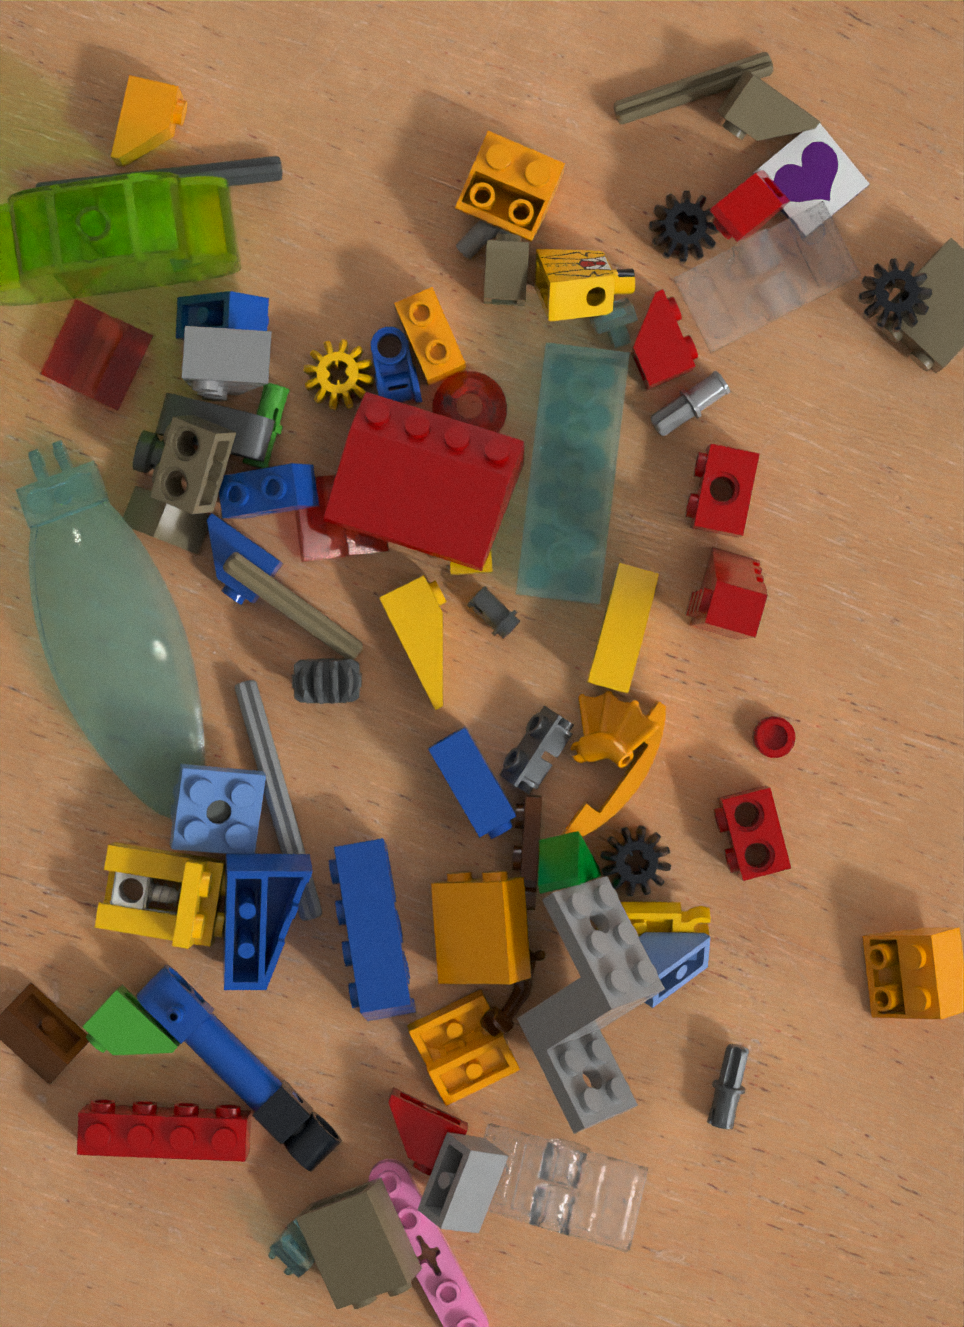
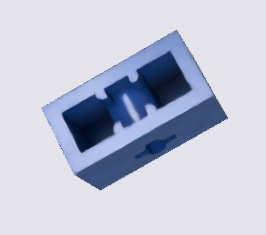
M290 463L224 475L219 490L222 518L247 519L319 506L314 465Z

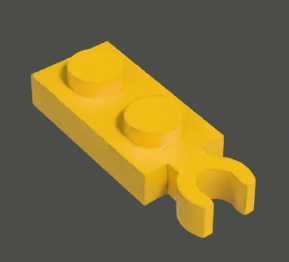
M621 902L631 924L637 931L638 937L645 932L706 933L709 935L708 924H705L711 921L709 907L696 906L688 911H681V902Z

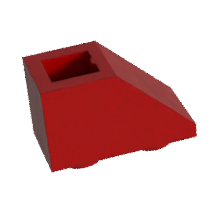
M764 170L754 173L715 204L710 211L716 217L713 220V224L717 230L728 240L733 237L736 242H739L754 235L791 201Z
M663 289L655 292L631 350V355L646 390L692 372L696 367L693 360L699 358L691 336L683 337L677 322L682 320V315L675 298L672 296L667 299Z

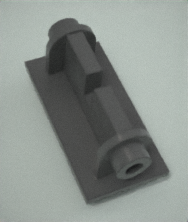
M543 706L541 711L536 713L528 722L526 734L517 748L512 749L506 756L503 764L504 768L499 775L527 794H530L533 788L538 789L552 767V764L541 758L542 755L547 751L558 758L573 735L570 731L574 724L548 707Z

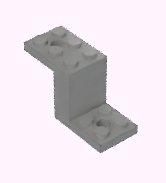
M607 876L553 892L542 900L581 977L517 1018L574 1134L638 1106L600 1029L665 990L656 968L651 963L636 929L631 924L618 898V894ZM590 919L595 923L598 930L592 927ZM583 1074L588 1077L592 1087L587 1086L583 1079Z

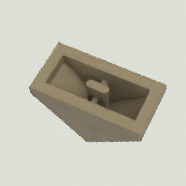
M135 486L120 524L198 555L208 532L207 519L210 515L206 513L190 514L150 497L151 491Z

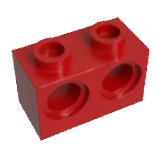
M765 785L718 798L720 808L713 810L719 832H727L731 848L724 849L730 873L737 872L738 878L746 881L792 869L770 787ZM749 802L755 808V818L747 825H739L734 817L735 809L741 803ZM753 843H762L766 849L765 859L758 865H750L745 859L746 849Z

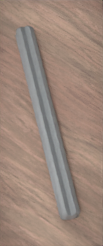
M248 680L235 685V692L258 771H264L266 774L264 793L282 854H306L257 682L255 680ZM312 875L309 883L305 886L298 904V912L302 921L315 919L322 914Z

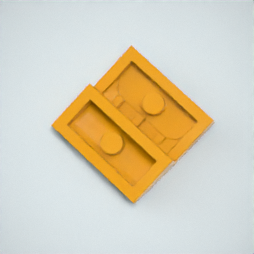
M482 989L407 1025L408 1032L423 1058L428 1073L445 1106L520 1070L504 1034L500 1031L496 1036H492L480 1024L483 1015L491 1008Z

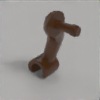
M529 949L531 978L514 983L513 991L502 1010L492 1007L481 1018V1026L492 1036H496L500 1031L507 1033L513 1028L514 1022L512 1020L530 995L536 961L544 960L546 956L544 951L538 950L533 953Z

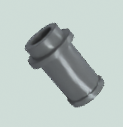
M486 586L467 604L494 630L492 632L494 636L499 634L504 639L520 623V620L515 616L518 612L516 610L512 612L508 610Z

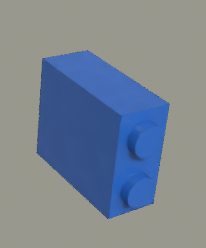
M466 726L428 748L479 838L488 833L489 837L493 839L513 827L510 820L516 817L515 810Z

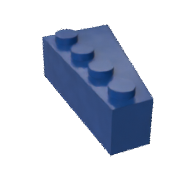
M384 838L334 847L336 859L329 860V869L333 885L340 883L342 900L335 901L339 925L347 926L349 941L342 942V951L345 966H353L355 982L348 983L352 1008L359 1007L360 1013L367 1021L417 1013L414 998L411 999L409 994L410 972L405 951H402L403 933L399 913L395 909L396 894L387 844Z

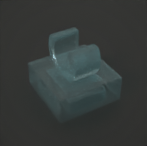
M626 297L613 302V311L610 314L589 317L592 327L598 334L607 331L611 344L613 343L615 348L631 343L625 325L638 321L633 304Z
M295 1218L270 1246L271 1251L268 1257L272 1260L277 1256L287 1266L283 1272L286 1275L294 1273L299 1278L309 1270L315 1260Z

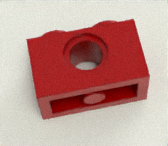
M716 444L707 446L706 453L698 452L694 469V477L700 478L697 494L690 493L685 517L692 518L690 528L736 538L743 536L760 453ZM722 479L728 482L731 487V496L728 501L721 502L712 497L710 485L713 480Z

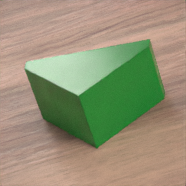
M579 831L539 840L538 888L540 894L581 885L601 876L599 866Z

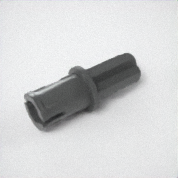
M729 1044L725 1050L719 1080H714L712 1084L715 1091L712 1107L707 1119V1123L712 1124V1126L722 1129H733L740 1095L744 1094L746 1090L741 1084L749 1050L744 1046Z

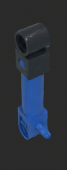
M165 965L136 994L141 1005L180 1044L185 1042L254 1111L252 1116L280 1144H284L290 1155L310 1172L313 1171L342 1142L334 1128L319 1114L312 1112L313 1108L286 1080L281 1082L212 1013L215 1009L172 967Z

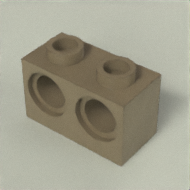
M195 415L173 416L171 423L167 426L163 440L165 446L161 460L153 471V488L150 497L190 514L213 512L236 432ZM194 435H196L198 439L197 451L193 447ZM183 475L186 478L187 487L185 491L181 484V479Z

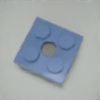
M180 764L178 784L173 788L174 805H171L172 830L169 844L171 849L224 854H255L266 780L264 771Z

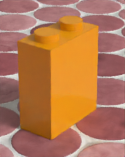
M506 870L482 872V878H472L471 871L447 873V880L431 883L438 984H513L531 978L524 878H508Z

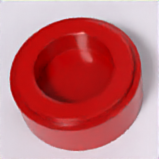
M776 716L766 717L759 721L753 730L752 736L755 748L762 755L770 758H780L788 754L792 750L796 739L793 726L784 718Z

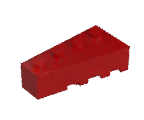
M712 547L699 591H692L685 615L692 617L690 626L736 640L756 638L768 597L766 585L763 583L764 576L761 575L762 568L759 567L760 560Z

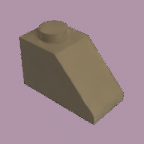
M745 69L717 110L726 119L722 126L741 140L744 139L746 134L760 141L816 129L820 123L814 116L747 69Z

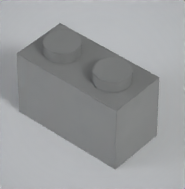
M447 1132L417 1210L440 1229L479 1233L509 1156L485 1138Z

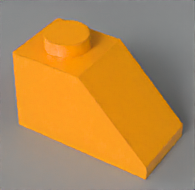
M129 75L110 156L117 166L126 167L171 139L175 135L176 126L184 124L187 113V101L183 100V94L178 86Z

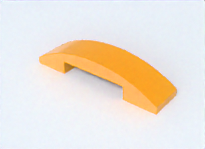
M656 701L645 716L647 719L659 724L658 730L644 741L645 746L600 809L597 811L584 801L561 835L579 831L583 837L596 830L612 818L638 790L647 776L660 747L666 720V706L663 703Z

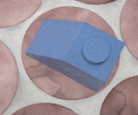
M645 932L639 936L665 990L644 1003L652 1008L708 968L711 938L706 933Z

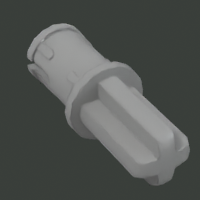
M714 371L709 377L688 391L684 389L679 391L680 396L651 416L652 425L660 435L666 436L693 416L698 419L702 416V410L725 394L730 393L727 383L718 371Z

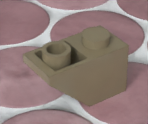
M497 234L496 240H487L484 304L525 306L529 242H521V236Z

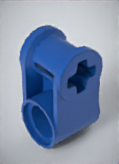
M395 327L379 329L371 340V352L376 371L374 376L378 395L397 402L414 400L416 403L423 402L416 368L412 364L405 334ZM393 336L401 342L402 349L396 357L386 358L379 353L378 345L383 338ZM408 385L406 388L389 391L391 388Z

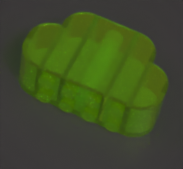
M169 172L131 173L30 188L10 195L7 198L8 203L0 204V306L34 305L209 280L231 275L242 269L230 184L225 178L214 176L180 178L179 175Z

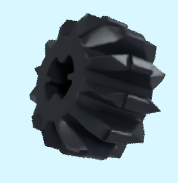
M690 191L683 192L680 204L673 194L667 195L665 200L668 208L656 205L653 211L661 220H653L649 223V230L661 232V234L653 238V246L657 247L666 243L668 246L663 253V257L666 259L671 257L674 250L679 251L678 260L681 264L686 263L689 250L697 261L702 259L704 254L701 246L712 250L716 242L709 235L719 233L713 222H707L715 217L710 211L711 208L705 211L701 209L705 204L706 197L701 195L697 199L696 204L690 203ZM679 219L684 224L692 222L693 227L689 236L685 231L677 232L675 230Z
M894 258L889 262V272L877 263L873 267L875 278L864 276L861 284L868 291L860 293L858 301L863 304H871L863 312L866 319L876 314L879 315L876 328L882 329L886 320L892 321L893 332H899L902 326V319L908 326L913 328L918 322L915 313L919 315L927 314L929 306L922 300L931 297L932 289L919 287L926 281L927 275L923 272L913 277L911 275L915 265L913 262L909 261L904 271L899 270V263ZM893 288L902 291L897 303H892L888 300Z
M626 826L622 827L621 834L625 840L620 844L613 836L607 838L608 843L616 848L615 853L601 851L600 857L602 859L614 861V864L607 865L601 869L602 874L609 876L618 872V875L612 880L611 884L616 890L626 880L627 896L634 895L636 883H640L643 894L648 895L651 893L647 883L650 878L659 886L664 884L661 876L655 873L656 870L670 871L671 869L670 863L658 861L659 857L670 853L669 847L661 846L653 849L661 836L654 832L645 842L646 828L644 826H638L635 839H632L631 833ZM633 850H640V855L646 860L643 868L638 865L639 871H631V866L625 862L628 853L633 856Z

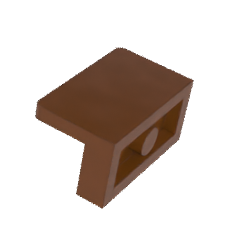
M32 983L0 1015V1040L48 1084H51L89 1043L86 1038L87 1033Z

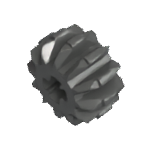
M319 658L299 660L294 664L292 688L294 689V699L300 703L354 702L359 698L360 687H362V673H360L359 663L354 659Z

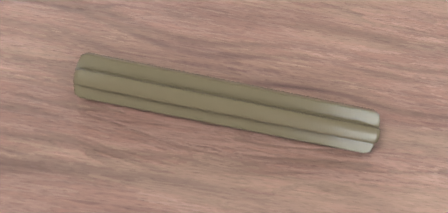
M762 52L618 100L614 103L616 118L619 124H626L731 89L745 69L760 79L770 76L773 72L772 60L767 52Z
M233 552L225 561L223 570L344 658L355 659L363 648L362 642L241 554Z

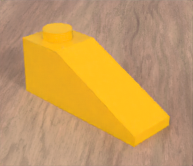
M423 575L379 597L434 709L437 710L443 707V612L440 605L447 601L437 581L434 580L428 583Z

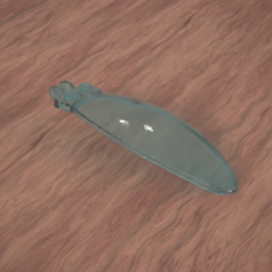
M60 440L52 445L54 456L62 472L49 477L43 455L38 449L30 451L28 453L29 459L38 481L16 489L27 525L31 529L29 541V579L32 606L41 645L63 699L99 755L129 790L143 803L160 815L171 818V805H174L173 788L178 784L180 764L205 766L202 707L190 645L177 607L161 573L135 532L109 503L110 500L98 465L93 460L73 468L63 441Z

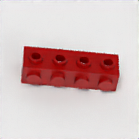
M108 1099L91 1100L90 1104H86L78 1113L77 1155L245 1162L250 1152L252 1110H241V1106L232 1104L217 1105L216 1109L199 1108V1104L176 1103L174 1107H157V1103L152 1101H136L132 1103V1106L116 1105V1101Z

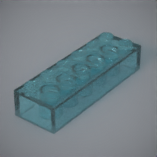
M555 343L545 344L515 596L589 605L600 604L630 352Z

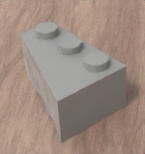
M185 326L182 379L192 390L197 392V395H201L203 400L219 402L227 401V395H240L268 384L272 331Z

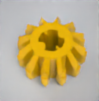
M341 339L338 352H334L329 340L325 341L323 344L327 355L323 357L318 351L312 350L310 356L318 363V366L305 365L303 368L305 374L317 376L308 380L305 383V388L308 391L321 388L314 397V401L317 404L324 402L330 395V410H337L339 398L344 399L347 409L354 408V403L350 395L355 393L360 399H363L365 391L359 387V384L373 385L374 383L372 376L360 374L372 368L373 364L370 359L357 362L363 354V348L360 346L355 347L348 355L347 340ZM341 365L347 367L345 373L348 380L344 384H341L339 380H337V385L330 383L333 378L329 371L334 366H337L338 370H340Z

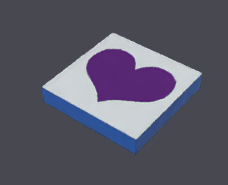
M820 123L816 129L803 131L753 172L754 174L764 170L791 201L780 211L803 239L870 184Z

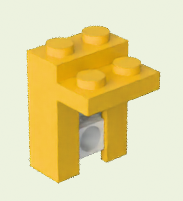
M118 842L108 845L104 870L109 871L103 903H98L94 928L173 941V947L189 949L193 944L211 947L215 943L216 937H223L224 912H220L222 896H225L226 860ZM134 878L142 884L143 895L141 899L132 900L125 895L123 885L126 879ZM153 878L181 882L182 887L177 891L175 885L172 887H168L167 884L162 886L158 883L157 885V883L154 884ZM181 890L178 911L149 906L151 901L158 902L157 904L159 902L166 903V906L167 903H174L175 907Z

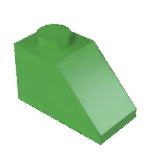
M123 984L82 1026L88 1032L86 1035L87 1040L102 1053L108 1050L112 1055L173 1053L180 1045Z

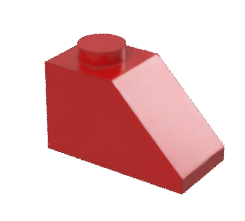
M393 1087L388 1103L407 1157L414 1161L412 1165L414 1168L430 1176L447 1132L466 1135L468 1123Z

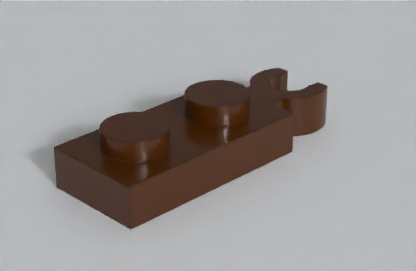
M525 795L524 804L516 803L515 828L523 829L522 845H514L512 870H520V878H524L526 910H535L542 811V796Z

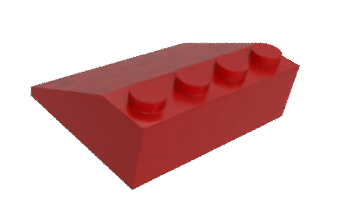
M365 392L350 427L323 517L324 521L483 571L524 466V441Z

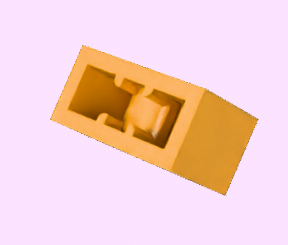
M433 287L394 303L396 313L428 386L466 370V363Z

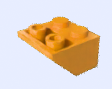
M487 131L456 203L455 210L532 242L561 181L565 163L491 131Z
M960 927L917 928L862 936L872 1018L941 1020L964 1012V959Z

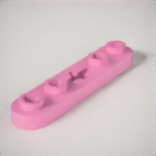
M396 1159L379 1161L370 1172L369 1182L382 1178L422 1267L416 1277L443 1327H489L487 1315L440 1228L417 1210L422 1195L410 1172L402 1162ZM418 1235L422 1236L429 1248H439L440 1251L436 1253V1262L440 1272L435 1273V1268L428 1259L420 1261L418 1258L422 1254Z

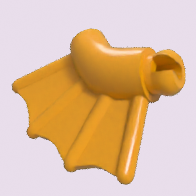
M610 690L597 697L580 694L578 701L584 736L571 745L570 750L577 752L572 758L578 763L609 759L618 767L623 768L632 761L634 757L632 751L658 730L659 724L644 716L637 700L632 702L620 701Z

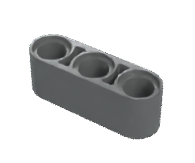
M166 393L156 434L164 436L165 430L171 423L173 416L195 415L236 432L230 454L264 462L275 423L274 420L249 412ZM194 435L193 445L198 446V439Z

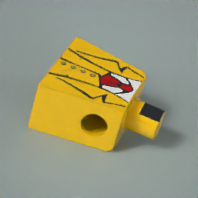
M536 249L535 290L548 321L608 315L613 311L614 295L633 294L635 291L634 270L632 268L612 269L604 252L593 250Z

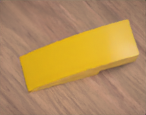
M623 563L618 564L588 673L587 683L628 694L659 577L658 573Z

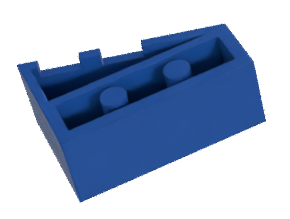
M226 853L223 942L224 990H267L284 947L285 937L292 919H295L301 896L313 873L310 854Z

